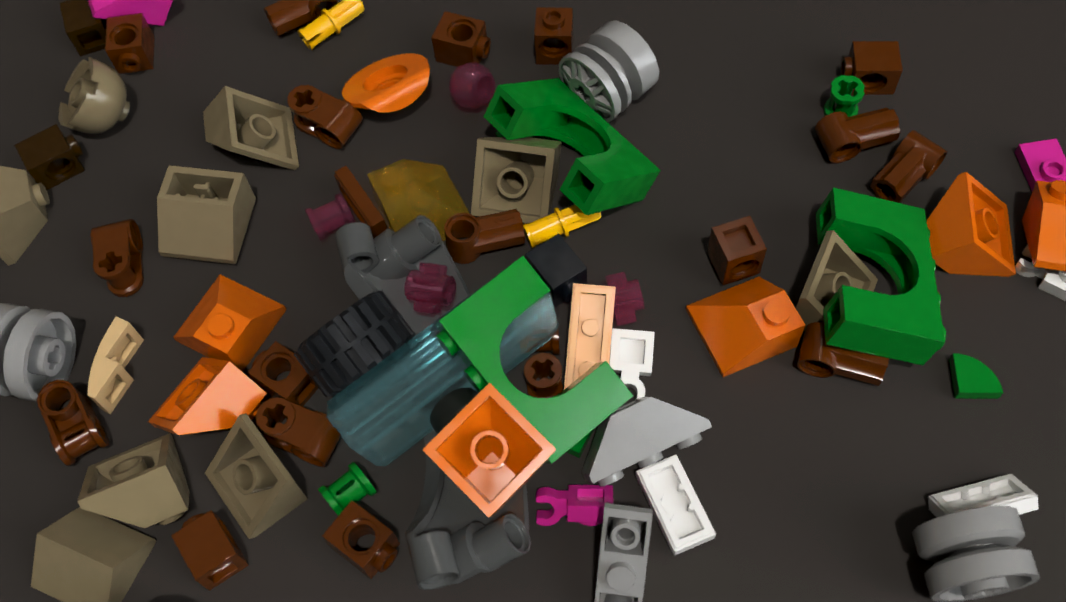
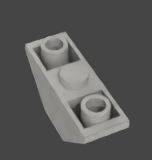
M640 397L622 405L598 425L581 472L582 476L589 483L594 484L598 482L600 487L609 485L623 478L622 470L638 463L639 468H643L664 458L661 451L677 445L678 449H683L702 440L700 433L712 428L709 419L653 397Z
M605 503L595 602H643L653 509Z

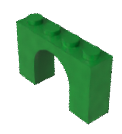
M559 78L498 85L483 116L507 140L531 136H546L562 141L580 152L583 157L575 159L559 190L585 215L643 201L661 171Z
M833 187L816 212L818 244H822L826 231L834 230L853 252L873 259L890 274L896 284L898 295H887L841 285L823 309L826 345L924 365L943 347L946 340V328L942 324L940 311L941 295L937 291L935 279L936 263L932 258L929 240L930 230L927 227L925 209Z
M521 256L440 319L435 325L440 332L435 337L451 357L457 353L467 365L463 373L477 391L480 392L490 382L557 449L545 462L552 464L633 397V394L607 361L595 364L566 389L550 398L529 396L512 385L506 377L500 362V344L503 334L516 317L551 291L526 258Z

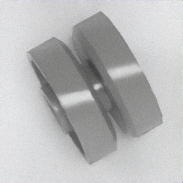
M0 303V396L13 395L21 400L37 402L38 394L43 386L54 380L68 381L75 360V329L70 318L62 312L47 309H30L23 305Z
M987 506L967 509L934 518L917 526L912 531L919 557L925 561L935 563L924 573L929 594L933 601L959 602L1000 595L1021 589L1040 579L1032 552L1024 548L1015 547L1026 536L1017 508L1010 506Z

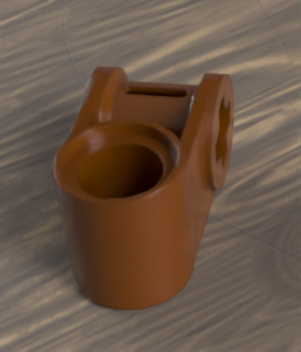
M300 85L290 91L287 102L291 111L295 113L294 122L297 129L321 140L334 149H341L363 120L358 109L352 107L349 102L337 99L316 89L314 86Z
M127 219L92 228L90 236L93 246L94 272L101 279L107 280L108 289L115 296L128 297L135 294L141 288L144 281L142 266L143 241L137 223L134 219Z
M54 380L43 386L38 394L37 404L50 432L51 443L57 455L66 466L75 464L77 457L98 446L105 448L110 445L108 436L97 419L91 402L76 387L66 380ZM70 399L69 404L60 410L61 405Z
M278 397L263 402L256 413V423L269 444L294 454L303 461L318 467L326 466L345 429L342 423L325 413L309 410Z

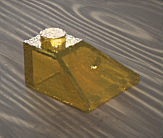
M401 159L367 174L375 201L390 230L397 232L415 217L423 215L435 224L442 241H444V225L447 219L457 213L470 214L443 165Z

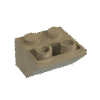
M169 165L157 196L159 254L165 257L236 265L256 201V197L244 173Z

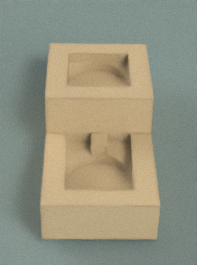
M117 316L107 329L95 354L87 396L104 412L110 415L134 381L125 370V367L144 341L130 322Z

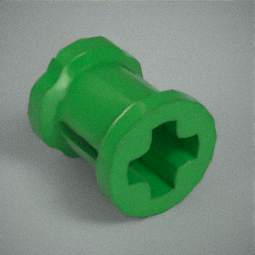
M841 75L836 77L830 86L831 97L825 103L824 116L833 113L836 104L835 112H845L848 117L857 115L859 110L857 103L864 97L865 86L863 82L855 76Z
M354 462L348 465L349 471L328 487L322 485L317 489L337 516L341 514L351 500L357 503L366 495L372 497L377 493L368 478Z

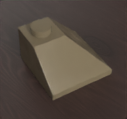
M224 86L203 111L206 142L227 151L291 170H296L299 167L290 107Z
M505 137L478 138L471 214L481 217L517 209L520 212L523 223H531L549 215L558 179L562 141L531 137L507 140Z
M0 166V258L9 266L19 260L48 222L45 205L50 204V199L44 185L41 182L36 183L26 170Z
M171 433L88 466L77 500L80 508L142 528H147L157 523L166 525L179 519L185 511H188L190 491Z

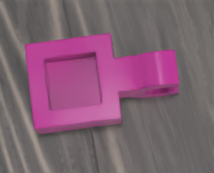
M569 484L568 491L555 490L550 487L537 489L536 503H549L553 508L550 510H537L536 524L551 526L556 524L565 515H567V522H579L586 526H596L603 523L605 503L613 504V485L600 487V485Z

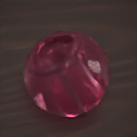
M477 62L465 63L458 66L451 74L449 90L456 104L466 109H478L485 106L492 99L495 81L487 67Z

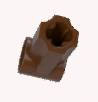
M280 0L263 9L274 32L279 36L311 20H315L322 15L321 10L324 8L327 10L338 4V1Z
M887 107L850 117L842 111L833 112L821 118L815 126L818 138L832 163L848 161L859 154L862 149L897 141L901 133L899 118L895 110L888 109Z
M912 130L900 143L890 162L872 180L870 187L874 190L877 198L900 203L922 179L928 180L945 159L948 151L917 131Z
M517 209L481 217H474L468 213H457L448 218L444 225L446 248L453 261L459 264L474 262L480 256V253L525 243L523 222ZM466 237L468 239L460 240L459 238Z
M813 322L805 328L797 367L805 374L814 377L828 378L837 374L880 386L889 358L826 345L824 323Z

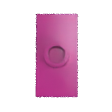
M1057 138L1018 145L1015 155L1032 192L1037 180L1046 182L1066 181V157Z

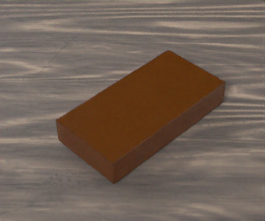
M347 165L334 171V177L340 193L358 220L370 226L374 239L387 229L385 220Z

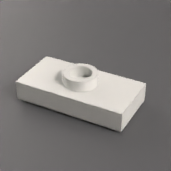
M676 454L636 471L635 476L650 508L653 509V514L673 556L715 539L716 533Z
M1007 474L928 496L929 510L936 517L987 506L1017 508L1020 515L1038 510V495L1013 474Z

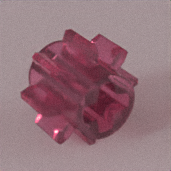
M421 262L419 270L409 272L405 281L404 291L408 300L415 301L414 311L440 314L441 306L449 307L455 297L456 281L453 276L446 275L447 266Z
M625 272L605 276L607 286L616 287L614 316L617 325L636 322L635 311L645 309L638 279L627 281Z

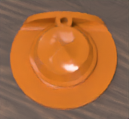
M415 53L398 54L378 60L354 74L344 85L342 96L354 108L374 110L380 113L401 110L416 101L424 92L429 81L430 65L424 56Z

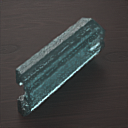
M549 292L516 317L505 330L500 344V362L505 374L556 334L559 324ZM467 298L327 401V419L342 435L341 437L351 449L374 465L387 466L434 430L430 423V415L435 405L445 395L460 388H472L479 393L463 373L467 365L457 353L451 357L435 337L440 332L435 326L436 323Z

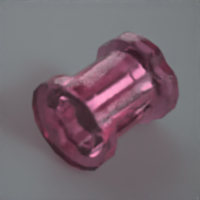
M341 193L335 195V200L314 210L310 207L304 209L320 241L326 239L327 233L355 222Z

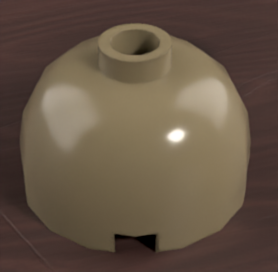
M88 57V61L83 59L74 69L66 84L64 91L70 93L68 105L60 102L58 119L60 125L88 134L103 133L112 128L117 121L122 122L130 109V102L126 101L127 90L122 77L115 69L91 57Z

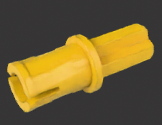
M342 0L329 10L324 8L321 10V16L297 31L298 35L304 37L302 41L312 50L333 33L340 34L341 28L364 12V5L361 0Z
M574 204L562 210L556 207L554 208V213L531 223L523 224V229L529 245L533 248L535 245L549 240L558 233L566 238L569 236L570 231L595 222L602 216L601 212L585 215Z

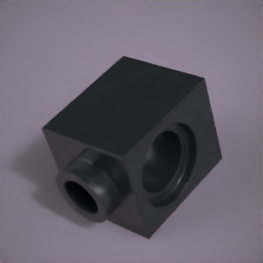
M559 233L525 254L526 260L551 290L544 296L554 308L563 302L569 303L572 301L573 283L587 284V267Z

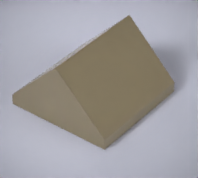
M834 230L826 231L796 307L805 323V328L813 322L824 323L823 309L841 285L874 292L878 281L876 276Z
M247 413L239 415L208 466L205 475L248 539H251L264 532L308 500V498Z
M78 507L37 533L31 587L62 602H122L157 541L107 517Z

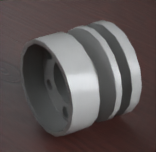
M616 20L605 23L588 38L586 43L579 44L573 52L568 53L558 64L561 81L608 123L615 119L620 112H623L631 104V100H637L659 80L657 60L647 42L630 26Z

